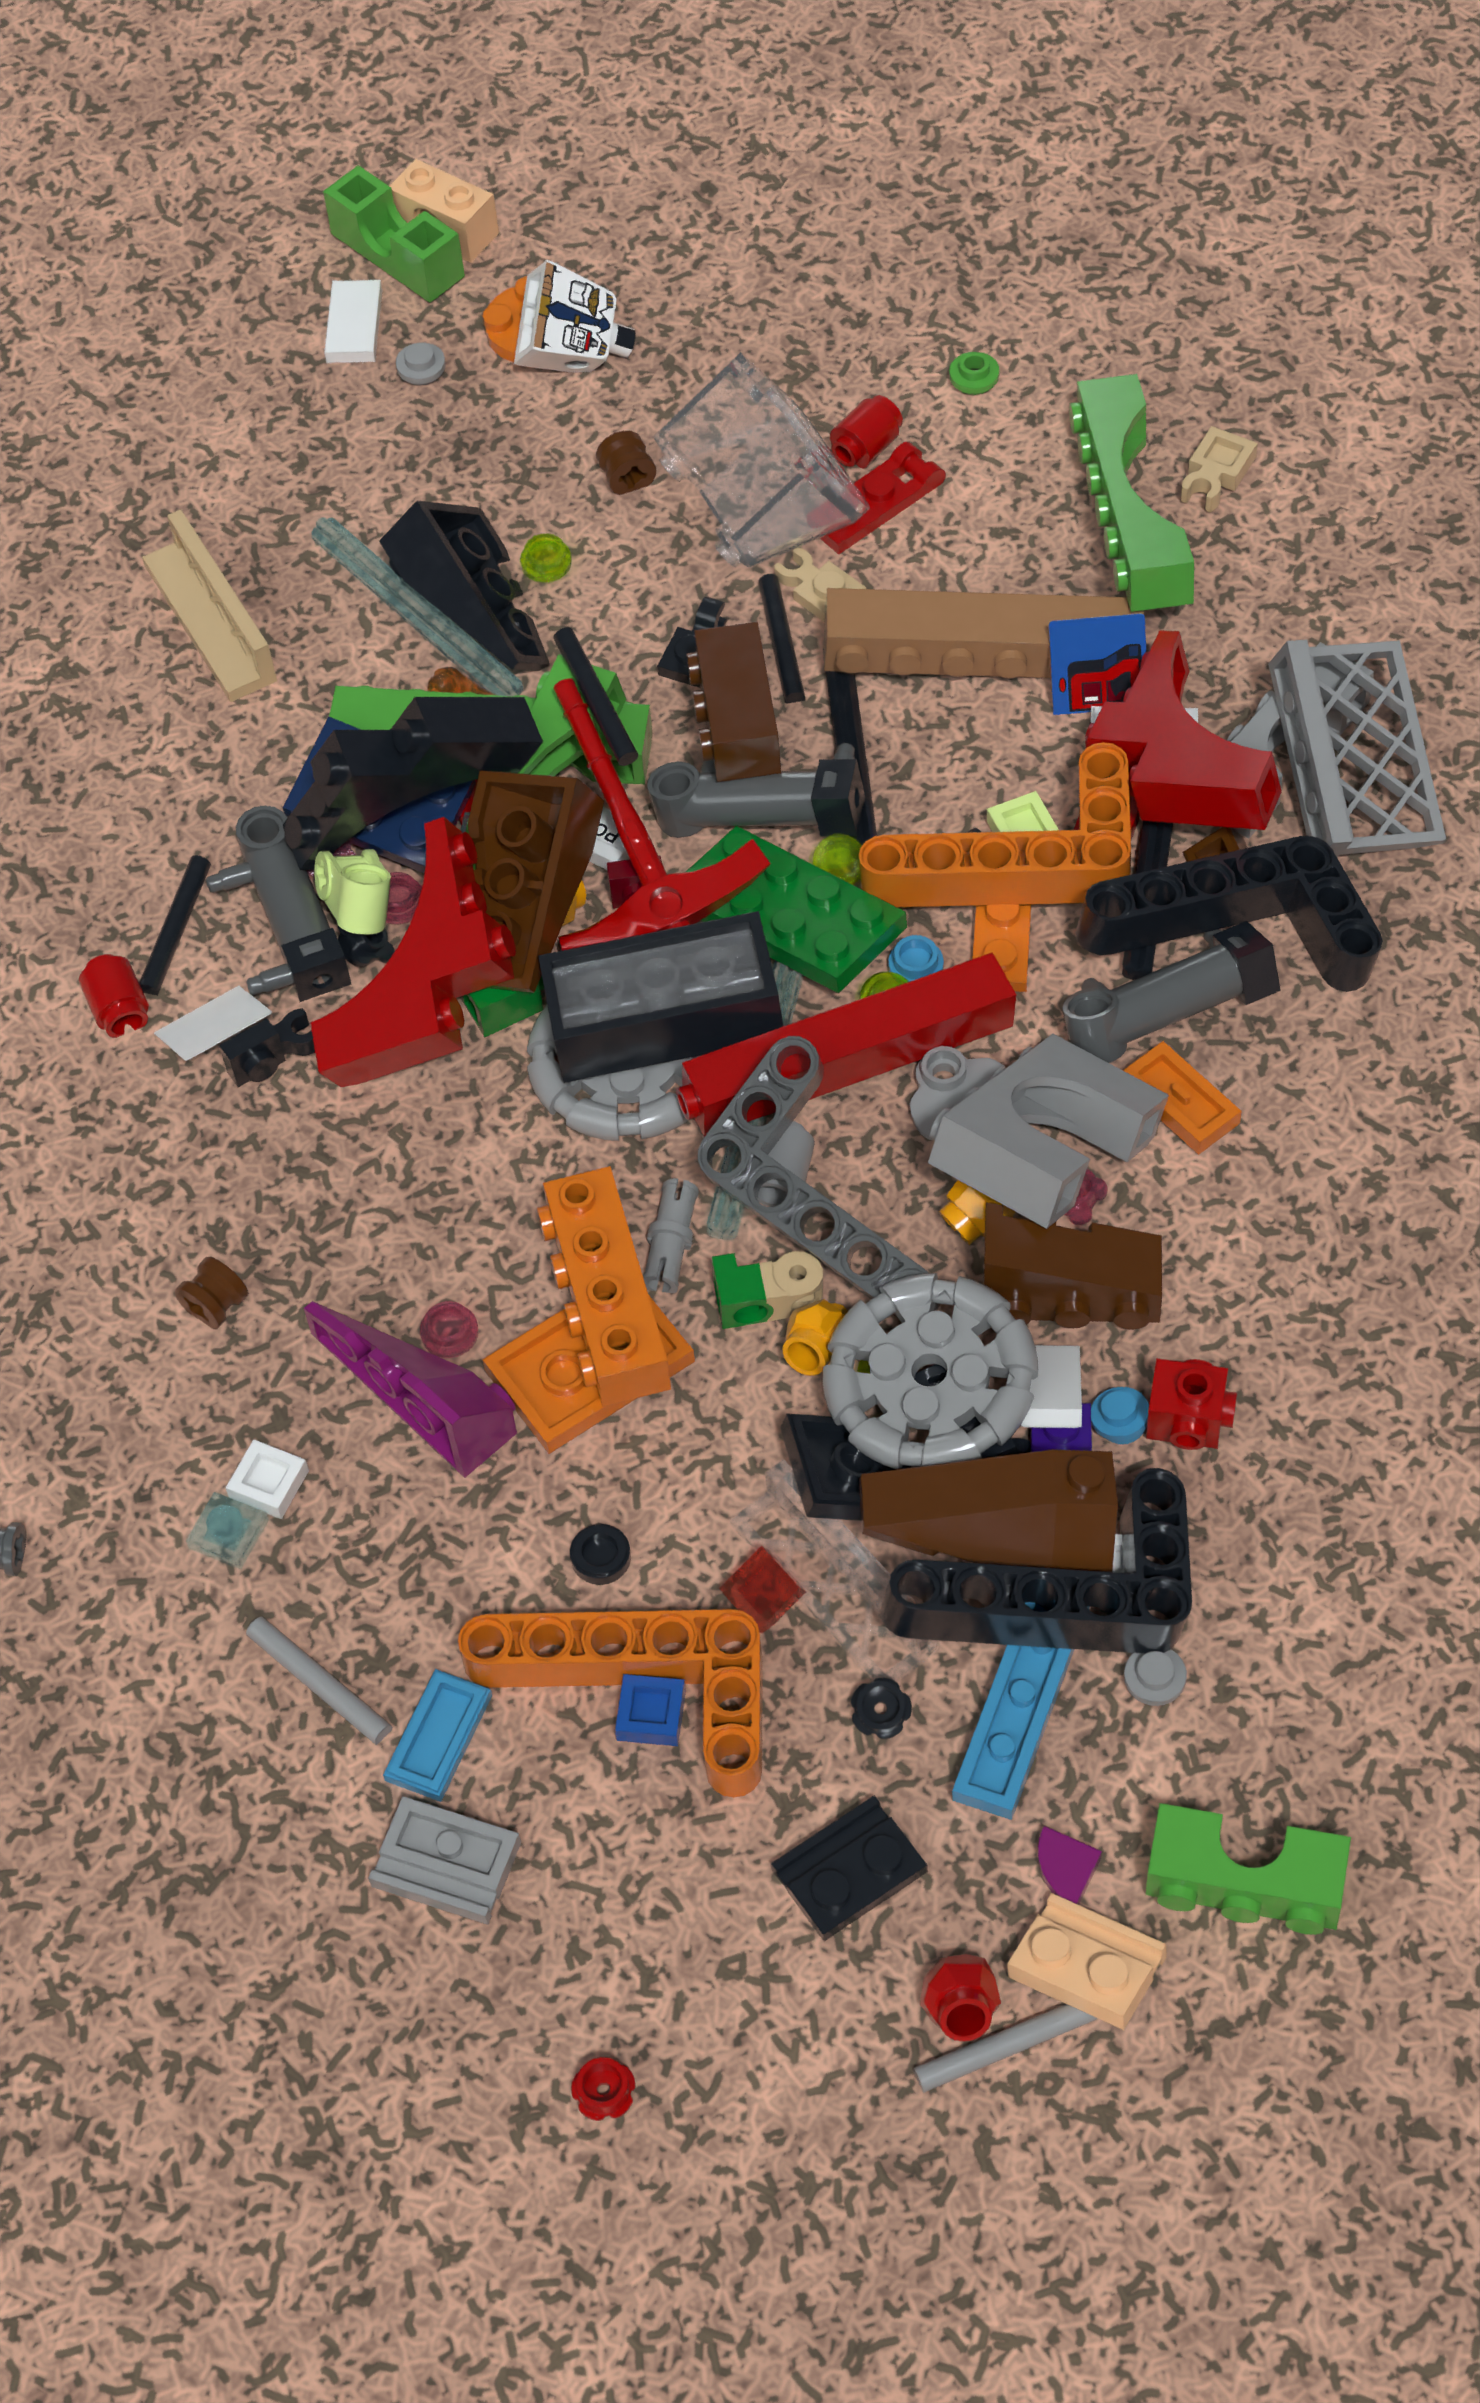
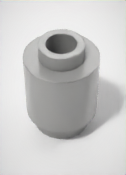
M793 1121L768 1155L806 1182L815 1141L801 1124ZM778 1179L765 1182L758 1192L759 1203L769 1207L780 1205L788 1194L787 1183Z

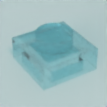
M214 1492L186 1539L188 1548L241 1570L269 1519L267 1513Z

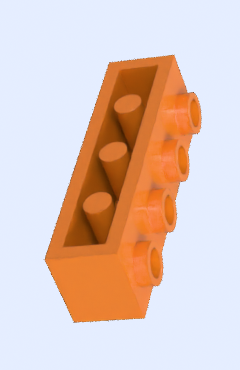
M611 1166L544 1182L546 1205L536 1209L544 1241L555 1239L559 1253L550 1255L558 1289L569 1287L573 1302L563 1304L571 1337L583 1336L587 1350L577 1353L585 1387L597 1386L602 1407L671 1390L667 1356Z

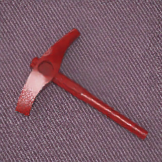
M567 678L554 685L553 689L564 710L563 716L568 719L588 762L587 768L593 772L610 809L619 837L642 884L615 912L586 929L558 936L562 951L695 924L742 892L771 865L754 839H751L732 855L714 865L694 872L667 875L651 838L631 804L611 762L612 756L607 753L587 710L588 704L583 702L574 680Z

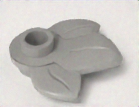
M939 1046L929 1050L917 1065L916 1083L919 1089L910 1101L911 1118L919 1133L925 1138L933 1140L930 1138V1131L940 1112L945 1108L952 1109L959 1104L973 1087L980 1088L1004 1065L988 1057L966 1059L960 1051L949 1046ZM940 1071H948L954 1075L948 1079L934 1077Z

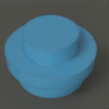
M921 935L907 936L901 939L891 951L888 960L889 972L892 978L902 985L943 970V954L931 939Z
M1116 1387L1106 1390L1094 1400L1091 1406L1092 1426L1100 1436L1120 1445L1132 1443L1139 1439L1147 1428L1149 1403L1142 1393L1132 1388Z

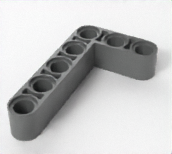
M800 1036L782 1038L770 1048L702 1140L698 1148V1162L702 1171L717 1187L806 1252L812 1254L821 1263L871 1299L881 1294L880 1286L893 1280L912 1275L929 1274L919 1264L768 1155L817 1090L824 1074L821 1058L809 1040ZM793 1054H803L811 1059L808 1073L796 1080L783 1077L781 1075V1066L784 1060ZM769 1100L775 1103L776 1114L768 1124L753 1126L747 1122V1111L754 1102ZM725 1146L739 1148L741 1151V1161L738 1167L728 1173H719L713 1169L712 1159L720 1148ZM772 1179L786 1182L788 1194L780 1205L766 1207L759 1203L758 1192L765 1182ZM817 1213L831 1215L835 1221L832 1234L822 1241H812L806 1238L804 1233L807 1220ZM863 1247H873L879 1250L882 1255L879 1268L870 1275H859L851 1269L853 1254ZM935 1303L934 1311H938L940 1304Z

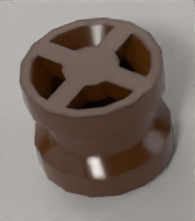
M633 431L616 432L605 438L598 446L596 460L603 472L606 473V481L614 493L623 495L647 487L654 481L657 474L656 465L650 455L646 454V446L638 433Z
M205 1257L198 1265L197 1275L192 1281H183L174 1292L177 1300L188 1313L212 1329H218L224 1323L226 1311L231 1305H240L249 1294L247 1287L237 1274L227 1265L213 1257Z

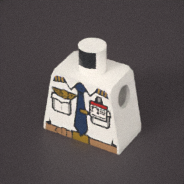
M546 260L527 275L514 364L572 373L592 372L607 360L609 353L627 358L633 349L636 332L633 328L613 322L617 300L613 292L555 262Z

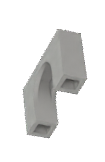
M1051 1034L1034 1048L1031 1046L1027 1047L1018 1060L1007 1068L1004 1066L1000 1067L994 1073L991 1080L980 1088L973 1087L966 1094L963 1101L952 1109L945 1108L940 1112L930 1131V1138L935 1141L928 1163L1047 1229L1074 1207L1090 1158L1038 1131L1029 1124H1043L1066 1130L1128 1162L1147 1147L1154 1138L1169 1095L1063 1038Z

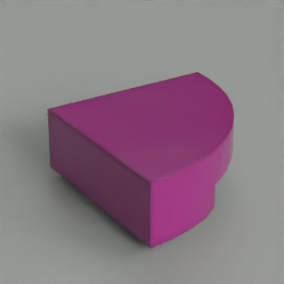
M1043 1826L1038 1844V1862L1042 1877L1051 1893L1079 1905L1101 1860L1102 1851Z

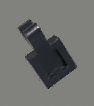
M705 596L699 605L693 630L677 627L657 665L659 676L691 685L687 653L696 652L694 630L724 626L727 618L720 617V614L725 607V602Z
M300 1008L289 1012L283 1020L274 1026L268 1019H265L219 1045L226 1071L237 1087L249 1081L261 1082L268 1079L275 1073L278 1065L286 1061L285 1054L292 1053L306 1056L315 1053L312 1030L303 1035L296 1034L298 1031L309 1026L305 1010Z

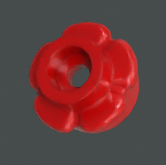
M599 2057L588 2061L582 2066L572 2081L571 2093L572 2097L579 2102V2111L588 2119L602 2121L607 2116L616 2119L624 2115L633 2103L631 2092L635 2090L636 2083L633 2073L627 2066L621 2065L611 2058ZM601 2085L610 2087L607 2095H600L598 2093V2088Z

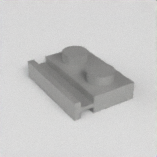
M402 1796L379 1851L380 1858L375 1870H371L368 1879L373 1888L489 1925L492 1917L491 1911L496 1899H499L522 1842L519 1833Z

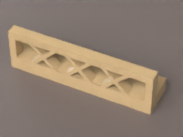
M181 509L167 515L174 543L143 556L144 566L230 702H233L277 682L268 643Z

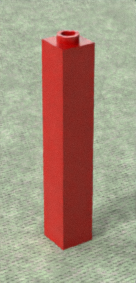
M992 952L682 1062V1086L676 1088L677 1100L684 1117L687 1120L695 1118L705 1137L770 1048L782 1038L800 1036L809 1040L821 1058L824 1066L823 1079L809 1099L811 1100L922 1060L924 1055L935 1047L949 1046L955 1048L1013 1027L1017 995ZM803 1054L788 1056L781 1066V1075L787 1079L796 1080L802 1078L808 1073L811 1059ZM769 1100L754 1102L747 1111V1122L776 1112L775 1103Z

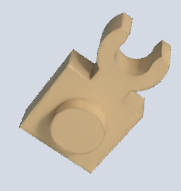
M1211 426L1189 460V475L1182 482L1181 502L1187 503L1193 494L1203 492L1207 494L1205 511H1214L1220 503L1221 486L1232 491L1236 490L1257 457L1258 443Z
M799 547L793 550V561L801 567L791 570L785 568L779 562L774 565V574L778 577L779 583L788 587H796L793 589V600L823 622L827 588L866 589L864 585L830 561L818 569L813 565L810 553Z

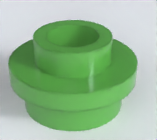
M967 352L959 355L952 361L949 368L950 381L956 389L965 394L980 395L989 391L997 384L999 380V365L992 356L986 353Z

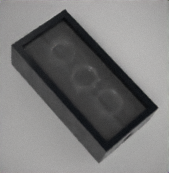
M759 911L538 955L555 1047L564 1083L708 1054L783 1027L779 994Z

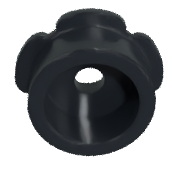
M876 1678L869 1684L864 1683L854 1691L851 1698V1706L855 1711L852 1715V1721L855 1727L864 1735L876 1734L880 1739L893 1738L902 1731L903 1722L907 1721L911 1716L912 1704L909 1696L906 1693H902L899 1684L889 1678ZM878 1703L886 1705L887 1711L884 1714L876 1713L875 1706Z

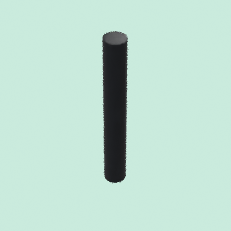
M766 574L760 577L758 584L786 704L805 701L806 697L779 579L774 574Z
M571 627L558 630L554 634L553 639L617 762L621 766L633 763L638 758V753L577 636Z
M194 855L190 858L139 981L143 993L158 996L211 866L209 860L202 856Z

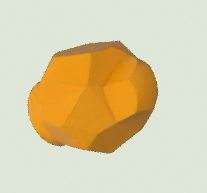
M957 1180L946 1195L949 1202L938 1212L954 1231H958L961 1234V1238L968 1245H971L980 1235L985 1238L986 1202L1003 1204ZM1003 1205V1216L1013 1217L1015 1211Z
M822 1299L797 1308L792 1312L787 1324L786 1341L783 1344L782 1351L786 1362L795 1371L803 1375L814 1376L820 1374L823 1371V1367L830 1364L832 1353L827 1349L828 1344L839 1322L848 1312L847 1309L841 1304L830 1303Z

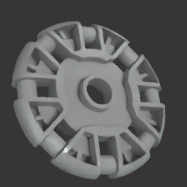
M548 1005L541 1011L533 1025L528 1040L527 1053L532 1056V1062L527 1066V1072L532 1088L542 1105L550 1114L554 1115L557 1112L566 1119L567 1127L590 1137L619 1141V1136L641 1135V1139L656 1137L689 1121L681 1111L677 1095L672 1092H665L674 1083L682 1086V1062L699 1056L564 1083L560 1065L555 1061L557 1051ZM583 1089L591 1098L577 1100L574 1096ZM640 1102L639 1112L618 1114V1103Z
M937 1273L907 1276L880 1286L881 1294L867 1303L859 1300L841 1319L832 1334L827 1348L832 1353L830 1364L823 1367L824 1397L836 1425H844L850 1433L848 1441L872 1460L898 1470L903 1465L921 1467L982 1459V1452L996 1443L1002 1446L1013 1436L1025 1419L1034 1399V1395L1030 1392L1031 1380L1038 1377L1036 1347L1024 1320H1016L1009 1312L1011 1308L1010 1302L988 1286L962 1276L958 1277L957 1282L938 1280ZM935 1303L954 1305L952 1319L945 1312L934 1311ZM895 1313L902 1324L886 1334L879 1323ZM992 1327L997 1335L992 1342L984 1346L978 1336ZM855 1360L869 1361L870 1374L855 1372L853 1370ZM928 1364H938L947 1370V1374L939 1384L923 1386L914 1380L917 1371L921 1367ZM990 1376L1007 1378L1006 1386L1001 1387L999 1390L988 1389ZM878 1404L883 1415L879 1418H868L864 1412ZM974 1417L981 1423L968 1433L959 1428ZM910 1427L930 1430L925 1443L908 1441Z

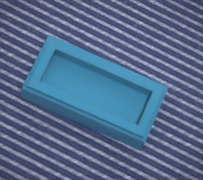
M435 1669L383 1774L384 1780L441 1802L492 1698L491 1689Z

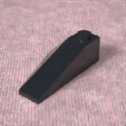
M416 501L379 540L390 558L389 564L392 570L404 582L512 670L540 671L550 665L533 619L520 609H516L513 605L512 600L515 597L522 596L523 592L518 581L513 579L508 581L502 575L498 564L507 562L510 558L506 547L481 508Z

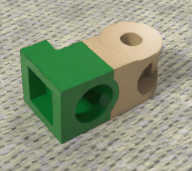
M792 1251L781 1256L776 1262L769 1261L744 1266H737L735 1253L712 1256L713 1284L722 1329L790 1318L792 1312L797 1308L823 1299V1268L820 1261L812 1254L804 1251Z

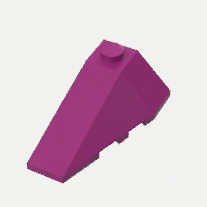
M314 1301L304 1307L311 1334L464 1478L517 1434L513 1412L516 1410L515 1404L510 1396L496 1383H492L488 1387L470 1370Z

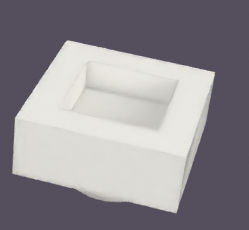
M253 1439L226 1486L229 1499L282 1519L309 1472L307 1462L303 1458Z

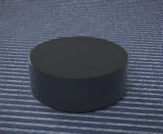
M596 1524L586 1527L575 1536L570 1547V1558L575 1573L582 1580L595 1585H604L618 1580L625 1574L631 1562V1551L628 1539L623 1532L611 1525Z

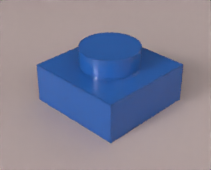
M623 1674L615 1727L617 1741L678 1746L686 1694L685 1680Z

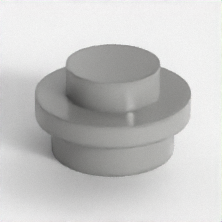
M430 343L411 344L402 349L396 357L398 375L406 382L414 385H427L434 382L444 372L446 365L442 350Z
M1171 1649L1165 1653L1159 1651H1152L1146 1654L1133 1653L1125 1665L1124 1681L1126 1688L1136 1700L1147 1705L1161 1706L1171 1703L1181 1695L1186 1685L1187 1672L1185 1664L1181 1657Z

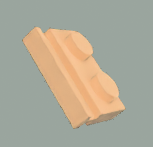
M1051 1893L1047 1899L1045 1910L1041 1916L1037 1915L1007 1963L1008 1978L1124 2030L1153 1982V1975L1159 1964L1163 1965L1166 1960V1944Z

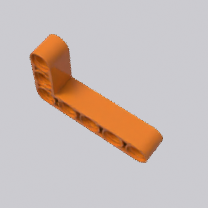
M1102 742L1087 747L1080 755V830L890 834L874 836L865 841L859 851L861 889L895 907L1084 903L1087 890L1092 885L1101 881L1131 875L1129 770L1126 753L1114 744Z
M733 1609L484 1614L470 1619L461 1628L458 1644L465 1672L471 1681L483 1687L622 1685L623 1674L684 1679L685 1684H704L703 1753L709 1784L721 1795L735 1798L747 1795L760 1782L762 1775V1649L758 1624L749 1614ZM734 1641L747 1645L745 1650L736 1654H728L720 1650L723 1645ZM669 1643H681L686 1646L683 1651L674 1655H665L659 1652L661 1647ZM608 1644H619L625 1647L620 1653L613 1656H603L597 1653ZM548 1645H558L563 1648L560 1653L553 1657L546 1658L537 1655L540 1649ZM496 1646L502 1649L499 1654L492 1658L484 1659L475 1656L484 1647ZM734 1697L742 1698L748 1702L743 1708L736 1711H727L719 1707L723 1701ZM729 1755H741L748 1759L744 1765L735 1769H727L718 1765L721 1759Z

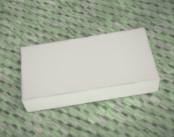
M381 280L332 281L324 352L327 363L375 362L382 300Z
M1035 1345L1038 1357V1377L1031 1380L1030 1392L1034 1395V1399L1021 1426L1035 1428L1082 1427L1080 1346Z

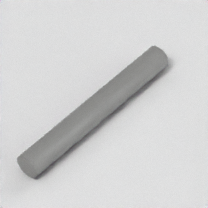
M264 1617L256 1618L249 1625L246 1635L375 1745H378L392 1731V1726Z
M1064 2004L913 2068V2072L922 2092L925 2093L1098 2018Z

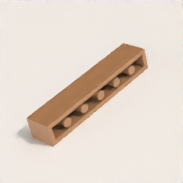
M827 588L824 617V671L896 673L900 675L934 674L955 677L966 675L999 676L1004 678H1052L1049 623L1051 621L1144 614V610L1131 612L1127 597Z

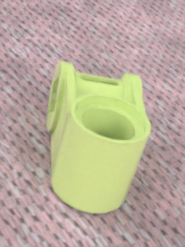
M365 849L361 855L333 856L329 851L318 852L314 868L316 890L319 898L324 900L337 920V925L355 934L369 935L383 931L386 927L391 875L380 862L377 852L374 849Z

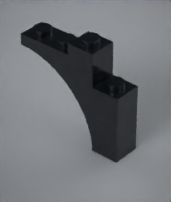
M414 697L390 730H333L310 762L315 782L282 825L285 831L286 842L293 851L299 869L314 870L318 852L329 851L333 854L342 844L366 826L411 801L450 786L476 780L480 771L519 773L543 743L525 697Z

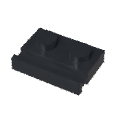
M874 1795L772 1862L771 1869L822 1940L826 1941L928 1872V1865L892 1817L889 1818L881 1808L879 1800Z

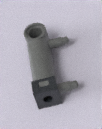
M849 743L840 744L833 759L819 760L817 771H781L779 774L717 782L713 760L704 761L700 772L689 763L677 761L658 767L651 773L647 781V789L658 825L668 836L677 838L696 834L705 826L817 825L820 837L858 836L865 802V793L857 759L853 757L855 749Z
M258 806L246 811L238 819L235 827L244 862L222 869L217 874L206 878L209 891L212 893L221 890L227 891L251 882L254 883L284 957L285 964L262 971L259 975L247 979L246 984L250 994L268 993L293 984L298 999L302 1002L351 985L345 955L333 927L330 928L307 870L299 869L293 851L286 842L285 831L282 826L287 819L286 815L276 807ZM320 975L324 981V983L319 984L317 979V976Z
M1245 921L1223 931L1217 929L1205 932L1204 938L1209 943L1210 949L1112 990H1109L1096 979L1088 978L1083 982L1082 990L1069 996L1063 1003L1062 1010L1069 1042L1111 1063L1125 1053L1127 1043L1235 997H1238L1245 1005H1248L1279 992L1281 989L1273 944L1248 921Z

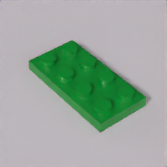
M735 826L686 871L694 872L714 865L732 855L751 839H754L771 865L751 885L700 921L706 922L759 911L770 958L838 994L907 928L905 911L738 826Z

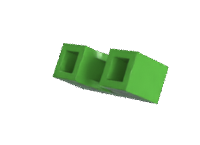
M359 165L323 191L331 234L429 303L465 277L459 234L426 211H423L407 223L395 206L391 187Z
M1159 1803L1145 1895L1157 1897V1902L1161 1906L1175 1911H1191L1195 1909L1196 1904L1219 1908L1225 1918L1241 1923L1257 1922L1260 1916L1285 1920L1287 1928L1301 1934H1320L1324 1931V1928L1337 1930L1351 1837L1287 1826L1283 1850L1278 1858L1266 1866L1249 1868L1232 1861L1222 1848L1220 1833L1223 1814Z

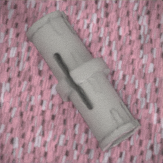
M668 1179L662 1185V1196L657 1220L650 1224L647 1234V1241L651 1245L643 1274L647 1290H657L661 1271H664L662 1292L676 1293L678 1290V1279L684 1250H690L692 1245L693 1232L689 1227L695 1201L699 1194L698 1187L687 1180L683 1181L679 1200H676L678 1195L676 1193L678 1179Z

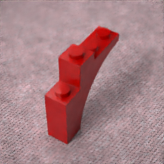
M1159 630L1150 651L1145 652L1142 657L1140 672L1133 687L1126 690L1123 703L1104 702L1095 723H1091L1087 729L1085 747L1087 748L1102 742L1111 743L1120 747L1126 753L1129 770V794L1131 797H1135L1142 821L1265 830L1282 793L1272 751L1257 750L1227 741L1208 731L1187 713L1182 705V696L1190 670L1180 632Z
M445 817L424 823L426 866L423 886L417 908L399 946L375 978L356 996L326 1016L310 1022L318 1072L340 1087L361 1084L462 1050L460 1028L464 1027L465 1020L462 1008L456 998L514 978L511 957H514L516 954L515 942L509 928L504 924L501 925L486 913L485 896L481 887L475 881L473 864L477 863L478 860L475 844L467 832L459 830Z

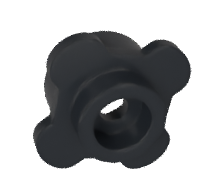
M338 926L340 931L338 941L345 959L355 966L365 967L375 960L387 963L395 952L393 945L387 941L386 929L376 934L365 935L351 933Z

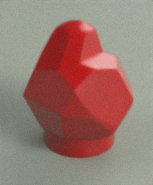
M969 1954L940 1958L923 1978L920 2005L947 2037L956 2041L977 2039L989 2029L992 2015L1001 2004L996 1978L986 1959Z

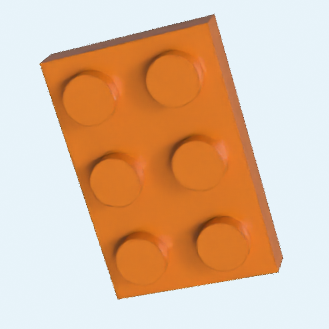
M649 1296L667 1356L669 1375L672 1377L695 1362L694 1350ZM564 1309L482 1359L485 1372L494 1383L499 1385L510 1396L515 1404V1411L548 1454L635 1400L632 1399L602 1407L597 1386L585 1387L577 1353L587 1350L583 1336L571 1337Z

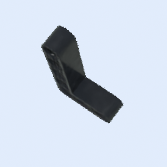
M1309 835L1284 839L1098 882L1087 890L1075 933L1078 943L1085 950L1097 955H1111L1238 925L1245 921L1251 922L1287 913L1322 978L1331 987L1344 992L1358 990L1367 983L1383 941L1379 929L1333 849L1320 838Z
M1161 1468L1146 1469L1140 1472L1133 1480L1120 1517V1531L1123 1540L1121 1549L1122 1569L1124 1564V1573L908 1560L897 1565L890 1575L881 1607L882 1621L889 1631L897 1636L908 1639L1142 1654L1152 1651L1165 1653L1172 1649L1179 1640L1192 1607L1187 1502L1184 1484L1175 1474ZM1144 1503L1154 1504L1161 1509V1511L1153 1510L1147 1507ZM1146 1556L1156 1557L1163 1561L1165 1565L1155 1564L1148 1560ZM910 1594L917 1596L924 1603H910L903 1599L901 1595ZM971 1598L978 1600L985 1607H972L963 1599ZM1025 1603L1039 1604L1045 1608L1046 1612L1034 1611ZM1087 1607L1100 1608L1108 1616L1096 1615L1089 1611ZM1149 1610L1161 1612L1169 1620L1158 1619L1151 1615Z

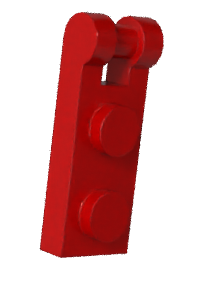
M909 441L903 442L896 447L888 460L805 516V526L839 555L943 484L946 473L935 462L924 461L922 459V452ZM907 472L913 478L904 483L899 477Z

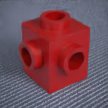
M1156 1358L1148 1410L1146 1439L1171 1442L1173 1445L1186 1450H1197L1203 1447L1218 1449L1221 1427L1233 1428L1237 1392L1226 1391L1228 1368L1216 1367L1207 1361L1199 1359L1180 1362Z

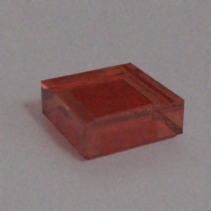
M763 1546L719 1588L739 1611H743L753 1617L758 1624L760 1633H764L772 1627L807 1592L779 1560Z

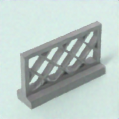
M1307 640L1287 641L1268 665L1307 836L1317 837L1325 841L1333 849L1337 858L1343 854L1412 849L1443 844L1446 841V835L1400 640L1309 647ZM1366 659H1387L1391 679L1385 687L1360 669ZM1349 660H1357V662L1353 664ZM1329 662L1346 675L1336 691L1317 678L1314 663ZM1351 680L1377 698L1366 714L1341 696ZM1382 703L1400 716L1402 730L1397 737L1372 719V716ZM1332 706L1358 725L1347 741L1328 726L1326 715ZM1362 730H1365L1388 748L1378 763H1375L1352 745ZM1393 753L1412 766L1414 779L1408 787L1383 769ZM1343 757H1346L1369 775L1358 791L1340 778L1337 765ZM1374 780L1400 798L1389 814L1364 796ZM1405 803L1423 815L1426 831L1412 832L1395 819ZM1355 807L1381 825L1374 836L1354 838L1349 815ZM1386 830L1391 833L1390 835H1383Z

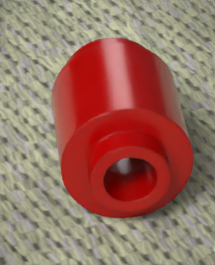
M882 395L862 400L831 430L830 441L834 456L845 466L852 467L857 465L862 469L866 468L898 437L899 428L903 424L900 410L890 399Z
M111 954L99 955L90 960L81 972L78 982L97 1026L106 1030V1033L112 1038L124 1035V1028L127 1024L134 1030L144 1027L148 1022L147 1011L149 1005L129 960L125 957Z

